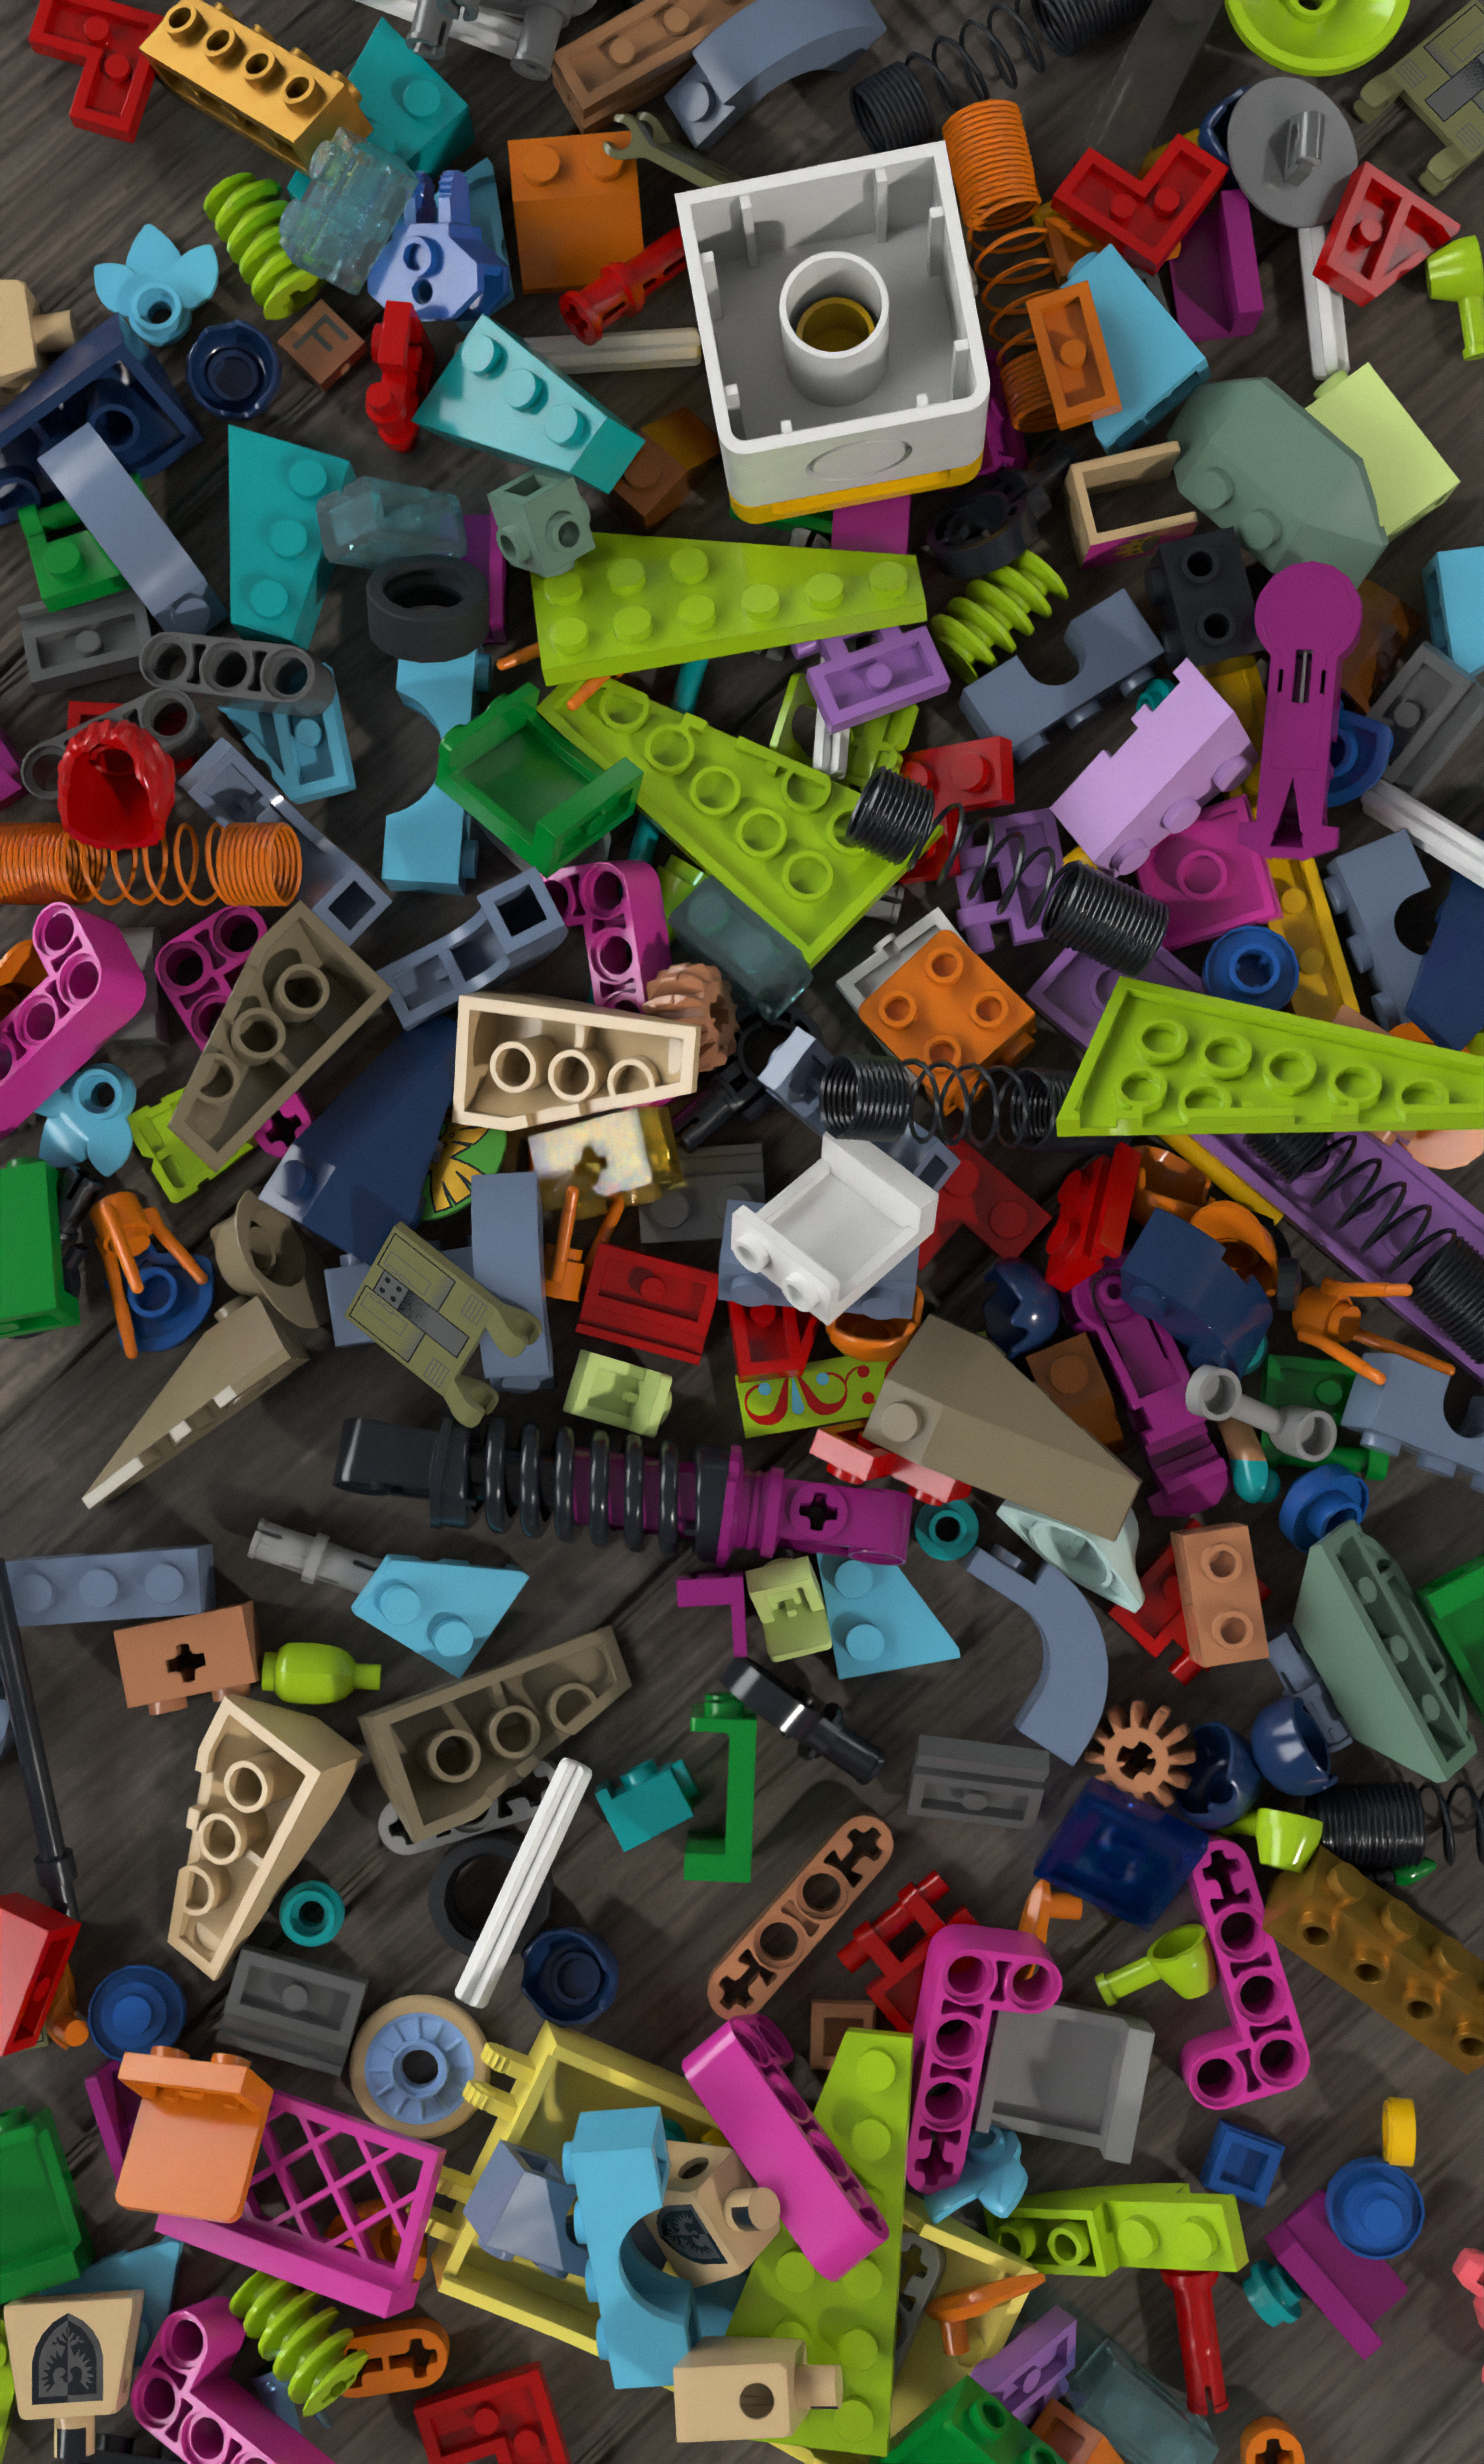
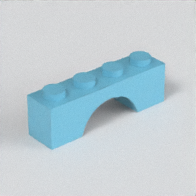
M480 646L467 656L447 662L418 663L398 659L396 691L403 705L429 720L440 733L442 740L445 734L458 724L466 725L479 716L480 691L490 692L492 654L483 653V648ZM435 781L428 792L416 803L406 809L386 816L381 879L390 891L465 896L466 878L476 879L479 844L478 840H469L470 819L472 815L437 787Z
M660 2106L580 2112L573 2140L567 2141L563 2145L562 2166L566 2184L576 2185L578 2201H576L574 2207V2230L577 2243L587 2244L590 2258L586 2263L585 2285L589 2302H598L601 2315L598 2318L596 2330L600 2360H609L615 2389L674 2385L673 2367L702 2339L692 2281L669 2275L652 2265L637 2249L629 2231L642 2217L663 2207L671 2163Z

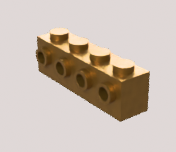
M181 0L166 13L163 21L139 47V50L171 93L323 187L374 130L359 107L360 102L363 100L360 92L343 74L336 70H333L330 75L326 74L302 50L297 47H293L290 52L280 47L278 42L264 28L257 24H254L251 29L244 26L220 2L210 6L202 0Z
M1322 1845L1317 1846L1302 1873L1285 1870L1269 1882L1262 1924L1264 1932L1464 2074L1468 2075L1484 2065V1961L1464 1948L1455 1938L1447 1936L1415 1913L1406 1903L1394 1898L1362 1875L1353 1865L1344 1862Z

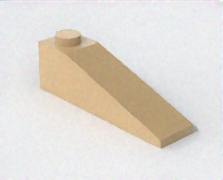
M496 988L459 995L452 1123L513 1131L534 1125L697 1092L701 1026L554 996Z
M236 1694L224 1696L198 1749L195 1770L202 1772L197 1804L189 1807L186 1828L192 1830L187 1866L179 1869L167 1941L213 1981L223 1976L341 1801L364 1756L362 1752L317 1717Z

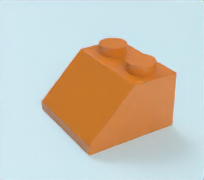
M631 131L508 140L512 201L524 295L582 290L600 277V269L609 262L621 261L625 263L644 251L636 159L618 160L612 158L603 149L604 141H611L621 149L627 148L631 142Z

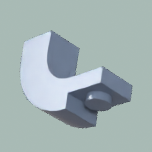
M756 0L721 24L691 52L697 63L664 98L694 148L709 150L757 101L771 90L795 76L813 70L822 69L845 72L887 28L870 0Z
M89 422L37 459L165 632L204 635L230 616L191 558Z
M223 737L177 782L215 822H218L224 828L232 822H285L289 824L297 835L302 856V878L295 898L298 901L301 900L348 946L393 902L355 862L308 822Z
M535 866L477 895L476 897L481 908L471 919L454 931L375 971L394 990L388 998L406 1031L458 1006L459 995L501 988L541 962L564 941L568 934V929Z
M797 1026L786 1042L780 1044L772 1052L766 1068L757 1079L767 1087L766 1091L774 1099L823 1138V1134L827 1130L821 1119L819 1090L822 1076L834 1056L816 1038ZM914 1122L917 1135L920 1138L926 1137L929 1132ZM908 1124L904 1134L896 1142L870 1141L937 1193L961 1163L934 1135L927 1143L919 1144L913 1138Z
M537 1171L472 1175L471 1225L474 1280L501 1302L525 1310L537 1317L543 1327L537 1341L532 1345H527L523 1353L516 1358L509 1357L499 1350L487 1330L480 1341L485 1379H490L491 1387L497 1392L508 1391L514 1394H527L538 1389L556 1388L555 1362L548 1323L544 1276L543 1207Z
M996 1543L989 1554L975 1545L961 1566L1021 1606L1032 1618L1042 1641L1043 1663L1039 1679L1012 1723L1020 1732L1071 1766H1074L1097 1728L1107 1696L1108 1659L1106 1645L1096 1616L1078 1588L1049 1562L1042 1559L1027 1580L1021 1576L1028 1565L1027 1563Z

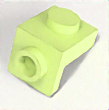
M581 1349L562 1411L654 1438L659 1425L666 1420L671 1409L672 1393L670 1387L672 1376Z
M808 1556L797 1559L778 1558L766 1563L763 1567L745 1571L748 1593L763 1624L767 1653L771 1661L780 1662L829 1650L832 1647L833 1643L823 1592Z

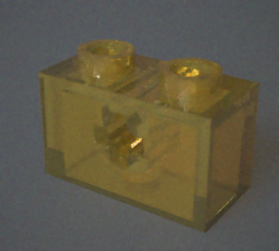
M634 1107L527 1137L534 1171H537L543 1212L562 1211L566 1190L569 1186H576L579 1189L575 1220H581L608 1213L606 1206L608 1201L623 1198L624 1206L630 1207L663 1199L662 1187L684 1182L668 1107Z

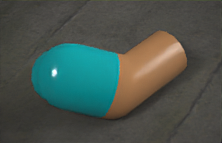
M1232 1417L1217 1421L1227 1449L1235 1492L1241 1499L1251 1504L1258 1501L1261 1503L1272 1502L1280 1492L1281 1481L1277 1472L1268 1468L1266 1457L1253 1426Z

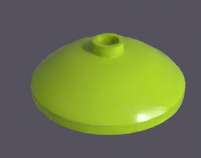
M1224 0L1232 26L1253 53L1265 62L1283 71L1313 77L1342 74L1354 70L1375 58L1386 48L1398 32L1410 4V0H1311L1315 3L1317 9L1308 10L1300 5V0Z

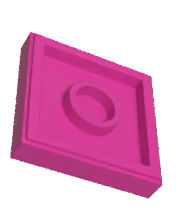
M1247 794L1202 808L1200 815L1192 825L1179 833H1170L1150 850L1147 860L1135 870L1140 892H1145L1146 895L1150 894L1152 898L1156 897L1157 900H1162L1163 903L1167 902L1170 907V921L1161 943L1170 953L1219 939L1229 930L1246 925L1260 926L1284 918L1267 858L1237 842L1239 822H1256L1251 801Z

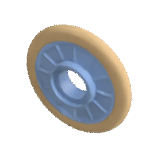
M410 1995L390 2001L376 2010L365 2021L353 2042L349 2061V2073L356 2100L365 2114L375 2124L416 2139H430L450 2133L464 2124L478 2109L468 2103L462 2096L468 2080L471 2081L473 2079L488 2084L490 2082L491 2068L480 2058L487 2043L485 2035L468 2012L447 1999L432 1995ZM413 2050L428 2051L435 2057L438 2063L437 2076L428 2083L418 2084L412 2082L403 2071L402 2062L406 2054Z

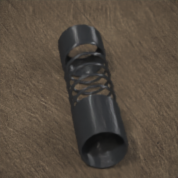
M1020 0L1015 1V11L1011 7L1000 3L991 6L987 18V27L981 22L971 19L963 22L959 43L943 35L935 38L932 48V61L927 56L913 51L907 55L905 64L897 60L850 88L849 102L852 114L863 139L873 154L917 146L934 136L936 125L929 99L918 78L909 68L910 61L915 57L920 58L933 70L939 94L949 114L953 115L961 109L950 83L938 68L937 47L943 41L951 44L961 54L967 79L979 101L990 99L986 82L972 57L965 49V31L971 25L977 26L988 36L990 50L999 74L1009 88L1017 89L1018 78L1015 68L1006 50L992 30V17L994 12L999 9L1005 10L1014 17L1022 48L1032 67L1038 73L1042 74L1045 72L1046 63L1040 45L1027 23L1020 16ZM1031 0L1035 19L1044 38L1058 55L1066 59L1152 11L1155 0ZM1023 30L1035 49L1040 66L1029 49ZM997 49L1005 61L1012 81L1009 79L1008 75L1006 74L1003 68ZM971 69H972V71L974 72V74H975V76H976V78H977V80H978V82H979V84H980V86H981L983 95L981 94L979 88L977 87V84H976V82H975V80H974V78H973ZM944 87H945V89L947 90V92H948V94H949V97H950V99H951V101H952V103H953V105H954L955 110L953 109V107H952V105H951V103H950V101H949V99H948V97H947V94H946V92H945V90H944Z
M885 765L879 767L869 779L851 815L845 835L847 843L852 842L853 846L858 845L859 849L864 848L865 852L870 850L871 855L876 853L877 857L881 856L882 860L887 859L888 863L893 862L894 866L904 862L919 839L906 867L907 872H910L914 869L924 845L938 824L950 811L958 808L959 823L950 855L937 878L936 883L938 887L944 884L957 854L968 838L983 823H988L990 834L982 866L967 892L966 897L968 901L975 897L988 866L1007 842L1014 837H1018L1020 840V851L1014 876L998 903L997 915H1001L1006 910L1015 892L1019 878L1026 868L1041 853L1048 852L1050 854V867L1046 885L1026 921L1027 930L1035 926L1045 907L1050 890L1062 876L1051 895L1042 919L1041 931L1044 938L1048 937L1049 940H1054L1055 943L1060 942L1061 946L1065 945L1067 949L1071 948L1072 951H1077L1078 954L1082 953L1084 957L1088 956L1089 960L1099 961L1101 965L1105 964L1106 968L1111 967L1112 970H1116L1117 973L1122 972L1123 976L1127 975L1128 978L1139 976L1154 958L1163 941L1170 921V907L1167 902L1163 903L1162 900H1157L1156 897L1152 898L1150 894L1146 895L1145 892H1140L1139 889H1134L1133 886L1129 887L1127 883L1123 884L1122 881H1117L1116 878L1112 879L1110 875L1106 876L1105 872L1101 873L1099 869L1089 868L1088 864L1084 865L1080 860L1067 863L1055 874L1056 858L1051 846L1037 849L1024 861L1026 843L1021 831L1008 834L994 848L996 831L995 823L991 817L979 819L963 835L965 809L961 802L947 806L932 822L935 807V796L932 788L927 790L926 785L921 786L920 782L916 784L915 780L910 781L909 777L904 778L903 774L898 775L897 771L892 772L891 768L886 770Z
M840 1053L827 1065L819 1090L821 1119L827 1132L835 1139L896 1142L904 1134L908 1124L913 1138L919 1144L927 1143L935 1134L938 1126L942 1140L949 1146L957 1145L967 1130L970 1140L978 1148L986 1147L996 1132L1000 1144L1006 1149H1014L1020 1144V1146L1028 1151L1092 1155L1105 1154L1110 1156L1114 1155L1115 1146L1122 1141L1129 1145L1134 1136L1057 1137L1056 1119L1078 1072L1077 1070L1025 1067L1014 1072L1013 1069L1005 1065H994L986 1070L975 1062L964 1063L956 1068L955 1065L946 1060L934 1061L927 1066L917 1058L904 1059L901 1062L894 1056ZM915 1064L924 1070L916 1080L911 1092L909 1076L904 1066ZM936 1067H946L953 1071L945 1082L941 1094H939L935 1077L931 1072ZM967 1069H975L982 1074L972 1087L969 1096L965 1080L960 1072ZM1003 1071L1009 1074L1010 1077L1001 1088L998 1096L994 1081L989 1074ZM927 1074L934 1091L935 1111L929 1134L926 1137L920 1138L914 1127L913 1111L920 1083ZM957 1076L964 1096V1120L957 1138L949 1139L943 1128L942 1113L949 1085ZM986 1078L993 1094V1125L986 1140L978 1141L972 1131L971 1113L977 1089L983 1079ZM1015 1080L1017 1084L1013 1090L1010 1102V1122L1016 1140L1012 1143H1007L1000 1131V1110L1006 1089Z
M1335 1132L1247 1133L1244 1136L1242 1144H1247V1149H1252V1153H1256V1158H1261V1162H1266V1167H1271V1171H1275V1176H1280V1180H1285V1184L1292 1183L1325 1155L1343 1143L1352 1140L1345 1156L1311 1199L1309 1207L1318 1205L1329 1194L1361 1170L1372 1164H1377L1363 1190L1334 1225V1231H1339L1357 1214L1394 1188L1402 1187L1392 1208L1358 1249V1254L1365 1253L1385 1234L1419 1211L1427 1210L1420 1227L1402 1252L1383 1272V1277H1388L1407 1259L1433 1240L1444 1234L1451 1233L1450 1241L1436 1251L1411 1277L1407 1284L1412 1286L1413 1292L1405 1297H1408V1301H1413V1305L1417 1306L1418 1310H1422V1314L1427 1315V1319H1432V1323L1436 1324L1437 1328H1441V1332L1446 1333L1447 1337H1451V1341L1455 1342L1456 1346H1460V1350L1465 1351L1466 1355H1470V1359L1474 1360L1475 1364H1484V1255L1479 1254V1250H1474V1246L1469 1245V1241H1465V1237L1457 1236V1229H1441L1416 1244L1432 1217V1206L1428 1204L1416 1206L1390 1222L1407 1194V1182L1404 1181L1391 1183L1362 1202L1382 1170V1159L1380 1158L1364 1161L1335 1181L1357 1147L1356 1135L1341 1137L1318 1154L1316 1153Z
M1458 1781L1454 1785L1446 1801L1441 1791L1432 1782H1424L1419 1789L1412 1782H1388V1784L1386 1782L1381 1784L1349 1783V1785L1347 1783H1337L1317 1794L1305 1796L1304 1816L1324 1823L1318 1845H1322L1344 1862L1353 1865L1355 1868L1360 1866L1362 1868H1366V1866L1370 1868L1373 1866L1418 1867L1424 1858L1426 1843L1425 1815L1421 1795L1425 1788H1431L1437 1796L1443 1812L1444 1858L1446 1863L1452 1866L1455 1862V1839L1450 1817L1451 1806L1456 1790L1458 1788H1466L1477 1811V1855L1480 1863L1484 1865V1790L1479 1800L1475 1791L1465 1781Z

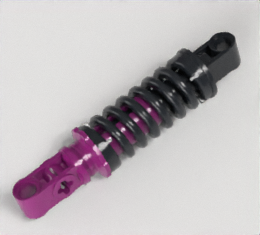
M449 1407L439 1431L396 1426L384 1421L367 1418H348L343 1422L332 1485L338 1489L361 1495H392L428 1500L430 1526L432 1529L442 1530L443 1527L468 1530L477 1523L483 1510H485V1518L489 1530L496 1534H505L513 1526L519 1512L520 1525L524 1535L528 1538L539 1539L547 1531L554 1513L555 1531L561 1542L569 1544L576 1542L581 1536L584 1527L587 1526L589 1527L592 1543L599 1548H608L614 1542L618 1531L621 1530L624 1531L627 1549L631 1552L641 1553L648 1547L652 1535H658L661 1553L666 1557L675 1558L682 1552L687 1539L693 1540L691 1552H696L699 1560L715 1563V1567L725 1568L733 1549H741V1547L745 1548V1550L756 1549V1551H759V1557L772 1558L776 1548L847 1557L875 1565H903L907 1559L913 1505L912 1496L890 1489H859L819 1482L786 1479L784 1468L771 1466L770 1471L762 1472V1470L758 1469L754 1471L751 1468L744 1467L742 1448L738 1445H731V1448L698 1444L692 1449L688 1462L679 1461V1449L674 1440H662L657 1445L654 1457L644 1456V1442L639 1435L631 1434L623 1440L619 1453L610 1451L609 1435L604 1430L593 1431L589 1436L587 1446L578 1447L575 1446L574 1429L571 1426L562 1425L555 1431L551 1451L543 1452L540 1451L541 1427L539 1423L531 1420L524 1422L521 1426L517 1448L505 1447L507 1423L501 1416L490 1417L487 1421L484 1441L481 1444L479 1439L480 1422L473 1428L466 1427L455 1419ZM813 1506L823 1508L822 1515L826 1521L822 1530L810 1529V1518L806 1516H808L810 1508Z

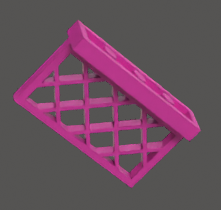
M272 2088L274 2093L270 2106L274 2109L268 2112L261 2139L271 2165L252 2176L241 2217L233 2223H221L170 2215H158L154 2229L156 2232L386 2319L414 2307L420 2280L413 2278L447 2149ZM287 2112L298 2117L309 2142L284 2156L270 2122ZM318 2124L331 2129L322 2134ZM342 2133L355 2136L367 2162L344 2177L341 2176L327 2145V2142ZM375 2144L388 2148L389 2150L385 2151L382 2154H379ZM313 2151L328 2186L304 2200L289 2165ZM402 2153L422 2160L423 2165L416 2190L400 2199L384 2163ZM371 2172L387 2207L362 2222L346 2186ZM276 2174L291 2208L276 2218L262 2213L252 2190L254 2186ZM333 2195L348 2228L346 2232L332 2240L320 2236L308 2210ZM412 2203L408 2217L404 2207ZM389 2216L392 2217L402 2239L396 2264L377 2256L366 2232L367 2229ZM295 2217L299 2227L293 2226L286 2222ZM353 2239L357 2249L344 2245V2243Z

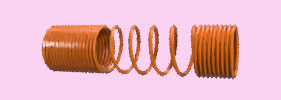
M989 99L973 103L951 115L942 126V135L946 143L950 170L952 171L951 175L955 183L954 188L956 189L963 224L969 228L967 231V241L973 248L982 251L974 263V272L979 278L990 282L983 291L981 299L982 304L987 309L997 313L989 324V334L994 340L1005 344L996 357V365L1002 369L999 378L1001 379L1000 384L1003 385V396L1005 397L1006 408L1010 415V426L1017 431L1027 433L1040 432L1057 428L1059 425L1039 351L1034 350L1020 355L1006 365L1002 363L1003 354L1012 345L1037 344L1035 338L1023 339L1034 334L1033 328L1025 330L1012 339H1005L996 334L995 324L1004 314H1028L1027 308H1013L1025 303L1026 300L1058 289H1046L1028 294L1013 301L1004 308L992 306L988 302L987 297L988 292L995 284H1016L1035 280L1051 272L1057 262L1051 258L1028 260L1012 266L995 278L984 275L980 270V262L986 254L1013 253L1038 245L1049 234V230L1042 226H1032L1008 233L993 241L987 247L978 245L973 239V230L994 231L1022 222L1030 217L1042 202L1037 179L1035 178V168L1031 160L1032 156L1028 148L1026 132L1024 131L1025 126L1021 119L1020 108L1012 101ZM1043 232L1040 237L1027 243L1012 247L995 248L1007 240L1020 235ZM1051 264L1044 270L1034 274L1016 278H1005L1029 266Z
M61 822L0 823V905H50L55 902H63L71 906H84L96 897L102 904L113 906L126 897L133 904L144 906L157 897L163 904L175 906L181 903L187 896L194 904L206 906L219 896L225 904L234 907H286L294 901L299 891L302 878L301 848L297 835L291 826L285 822H232L225 828L218 822H215L209 827L205 840L206 868L215 892L211 897L202 900L195 898L190 893L197 875L199 848L193 827L184 822L177 828L173 845L174 866L178 881L184 891L183 894L171 900L164 898L159 893L166 877L168 865V845L165 835L161 840L162 866L160 878L156 886L149 868L148 848H142L143 868L153 893L142 900L134 898L128 893L136 875L138 848L136 847L132 850V864L126 887L120 876L117 851L111 850L114 876L122 893L114 899H107L98 893L106 874L107 848H102L100 853V850L95 849L91 845H82L78 840L71 839L70 835L63 831ZM185 828L191 836L193 847V863L187 885L183 878L179 855L180 837ZM216 828L221 834L216 850V871L219 884L216 882L211 860V841Z

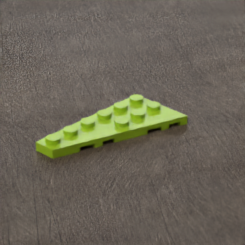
M591 532L596 548L575 559V565L569 571L554 577H542L537 573L530 572L541 668L546 687L927 621L926 600L916 555Z
M609 678L575 711L567 708V701L579 690L586 680L559 684L536 708L537 714L605 771L624 757L640 768L644 775L635 808L810 970L906 873L907 864L919 842L918 839L904 862L894 866L893 862L888 863L887 859L882 860L881 856L877 857L876 853L871 855L870 850L865 852L864 848L859 849L858 845L853 846L852 842L847 843L845 836L847 827L861 793L830 780V776L742 736L736 738L708 725V721L688 712L684 715L652 701L647 694ZM938 824L924 845L920 857L943 835L944 826Z
M1119 976L1056 1119L1057 1137L1484 1129V1057Z
M849 2027L845 2032L813 2112L817 2121L880 2210L889 2228V2238L837 2282H832L823 2277L813 2267L779 2217L780 2232L754 2260L724 2335L804 2340L807 2352V2365H840L843 2377L841 2409H809V2413L793 2435L788 2437L746 2440L887 2457L891 2432L914 2033Z

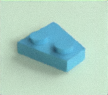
M325 662L322 663L331 671L334 677L333 668L327 665ZM307 669L296 672L291 678L289 694H295L305 686L308 678ZM337 687L331 705L324 712L311 717L218 707L244 737L243 741L253 754L264 762L271 771L272 778L292 802L302 804L357 790Z

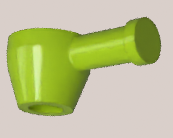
M1471 235L1450 242L1424 260L1426 285L1430 299L1458 302L1465 349L1462 350L1464 361L1484 358V272L1476 235Z
M1258 1808L1257 1810L1251 1809L1241 1820L1233 1825L1215 1831L1224 1835L1237 1833L1255 1836L1260 1864L1302 1873L1319 1844L1324 1823L1297 1814Z
M1186 1924L1176 1927L1160 1936L1148 1949L1147 1956L1109 1974L1103 1972L1096 1975V1984L1106 2004L1110 2007L1118 2003L1119 1998L1160 1979L1184 1999L1198 1998L1212 1990L1218 1982L1213 1948L1204 1926L1200 1924Z

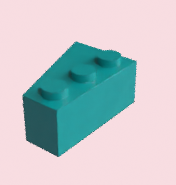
M383 17L380 18L347 78L360 92L363 100L360 102L359 107L374 130L324 187L297 170L287 186V191L299 222L340 264L347 260L403 208V198L405 197L403 192L404 182L409 173L425 171L433 180L476 141L468 104L421 56L413 53L414 49L406 47V40Z
M483 313L411 420V422L452 444L467 449L472 448L513 464L515 462L530 468L541 467L572 475L576 484L606 494L611 492L646 441L527 341Z
M228 424L231 624L242 640L292 645L308 652L361 486L348 460Z

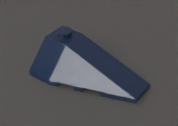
M118 312L68 348L0 412V525L19 520L18 508L37 503L40 508L41 506L66 499L37 459L88 422L127 473L138 471L142 480L157 475L204 440L202 431L159 360Z
M1484 829L1477 835V838L1484 841ZM1451 869L1449 878L1453 879L1447 899L1438 908L1434 920L1438 926L1430 950L1422 957L1404 1014L1438 1047L1461 1051L1484 1027V888Z
M440 1014L409 1031L404 1030L291 1144L258 1199L299 1226L370 1267L396 1224L401 1221L412 1231H415L421 1222L427 1199L421 1196L430 1163H439L444 1144L438 1140L446 1110L453 1106L458 1022Z

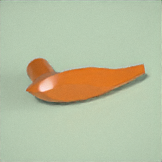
M1042 1878L1035 1884L1026 1900L1018 1931L1034 1934L1046 1944L1049 1918L1080 1920L1083 1907L1081 1894L1051 1892L1050 1883ZM1027 1964L1021 1967L1015 1973L1013 1979L1020 1981L1031 1978L1036 1964Z
M68 1961L44 2022L48 2035L66 2051L69 2046L76 2047L82 2045L89 2036L87 2023L76 2017L77 1995L75 1980Z
M1044 2273L1014 2276L963 2287L933 2299L927 2305L924 2312L931 2319L939 2321L944 2354L947 2356H957L970 2351L965 2319L987 2313L999 2303L1031 2291L1046 2282Z

